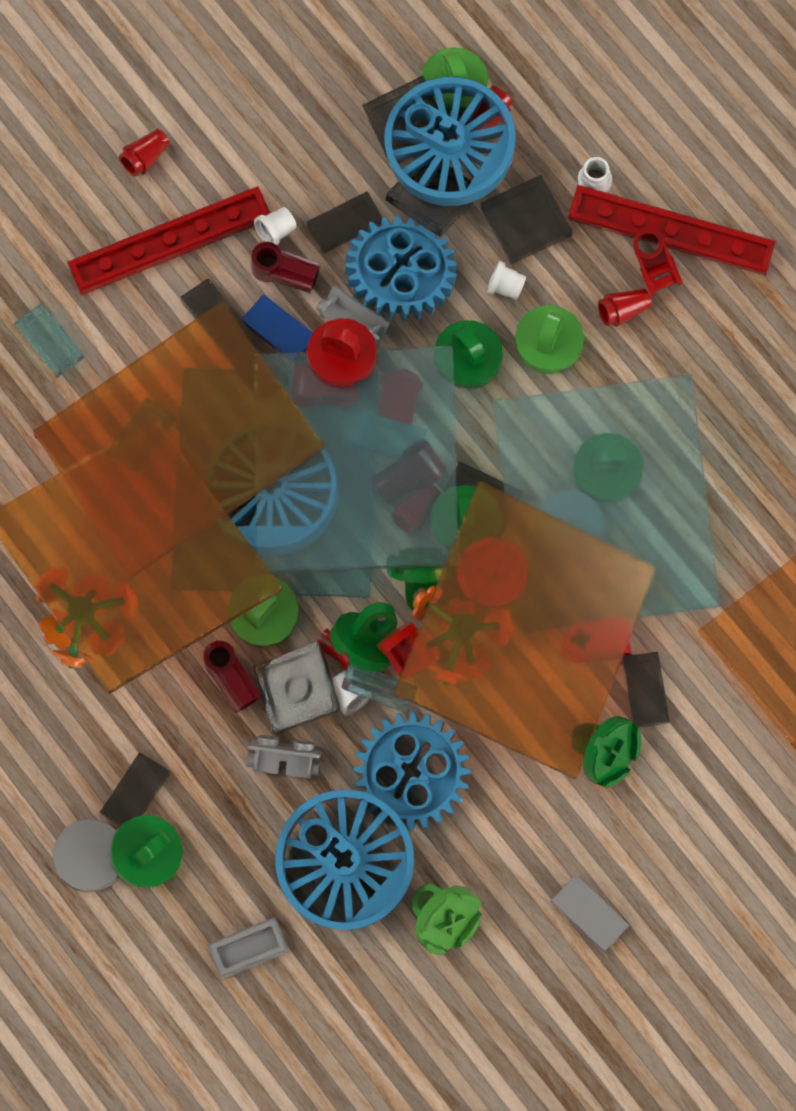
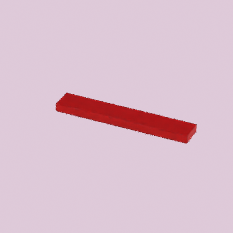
M577 185L568 214V220L634 238L637 232L642 229L652 228L660 232L667 248L765 276L776 244L775 240L581 185ZM647 234L640 238L642 241L659 245L657 238L653 235Z
M256 186L70 260L67 263L82 296L255 227L254 219L260 215L267 216L270 214V211L259 186Z

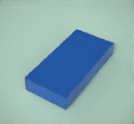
M264 294L241 319V323L294 365L307 351L308 341L313 332Z

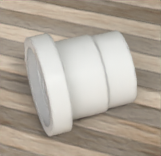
M600 157L588 159L578 174V185L602 192H608L611 187L612 175L608 163ZM592 170L600 171L604 176L601 178H592L587 173Z
M285 207L273 211L267 216L260 215L254 219V226L260 239L263 242H273L276 245H279L280 239L297 228L294 217Z
M498 261L486 293L493 295L495 292L517 300L525 283L526 276L505 267L506 263Z
M349 671L339 673L328 684V689L340 704L339 709L345 716L359 711L372 697L371 690L367 686H362Z

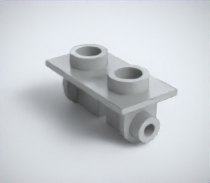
M335 285L332 287L327 299L323 298L316 307V310L320 312L319 316L321 318L326 317L330 321L339 318L352 319L365 325L373 334L377 349L390 325V322Z
M258 735L257 739H251L247 749L255 750V753H248L247 767H252L255 772L279 774L280 761L287 762L285 775L311 779V775H319L320 762L314 761V758H320L323 748L315 747V743L312 741L294 740L293 744L279 742V738L275 736Z

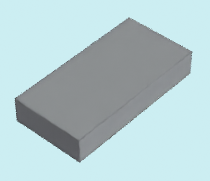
M577 874L551 900V903L603 953L630 926Z
M276 917L207 944L221 980L289 953Z

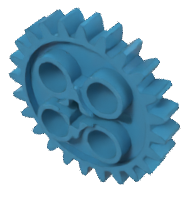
M399 215L395 216L393 224H390L385 217H382L380 227L370 222L368 232L360 229L357 240H351L350 251H347L345 260L348 263L345 267V275L349 276L347 286L356 287L353 297L355 299L365 297L363 305L370 307L374 304L376 306L375 313L378 315L383 310L388 311V319L392 321L395 313H400L403 322H406L408 313H413L415 318L419 320L422 309L432 315L435 304L442 307L445 296L450 297L453 289L452 285H455L457 274L454 273L456 272L457 262L453 261L455 251L454 249H446L447 238L436 239L439 229L435 228L430 232L425 230L426 221H423L417 227L414 226L412 216L409 217L406 224L401 222ZM399 244L404 246L405 249H397L393 245ZM416 249H420V251L411 256ZM426 265L432 270H423L419 266ZM378 266L382 268L383 271H375L370 267ZM391 280V282L386 287H381ZM404 287L410 292H401L397 288Z
M411 712L409 722H405L402 715L397 713L395 725H392L384 718L382 721L385 730L380 732L372 727L370 730L375 739L373 741L361 740L363 745L368 748L367 752L355 754L356 757L364 761L362 766L353 768V771L363 774V779L355 782V786L366 787L367 791L364 793L375 796L389 805L402 820H407L409 830H414L416 820H420L425 829L429 828V817H433L438 823H442L440 812L444 809L453 815L455 812L450 805L451 801L454 800L461 803L464 801L457 794L458 789H469L470 787L461 781L462 776L472 774L471 770L462 768L461 763L469 760L470 756L458 753L465 745L464 741L453 743L451 740L455 736L456 731L451 729L443 733L442 730L445 722L441 719L432 726L430 714H426L422 722H418L416 712ZM405 736L413 737L416 742L414 752L408 756L400 755L397 750L398 741ZM430 743L429 751L417 766L421 775L418 778L412 776L407 782L401 797L395 799L394 794L408 775L404 770L405 765H414L424 744ZM434 755H442L447 761L446 769L439 775L430 773L428 769L429 759ZM386 767L394 768L397 773L396 782L390 787H383L379 782V773ZM416 786H424L428 792L427 801L420 806H414L409 799L410 791ZM371 804L369 812L373 813L380 808Z

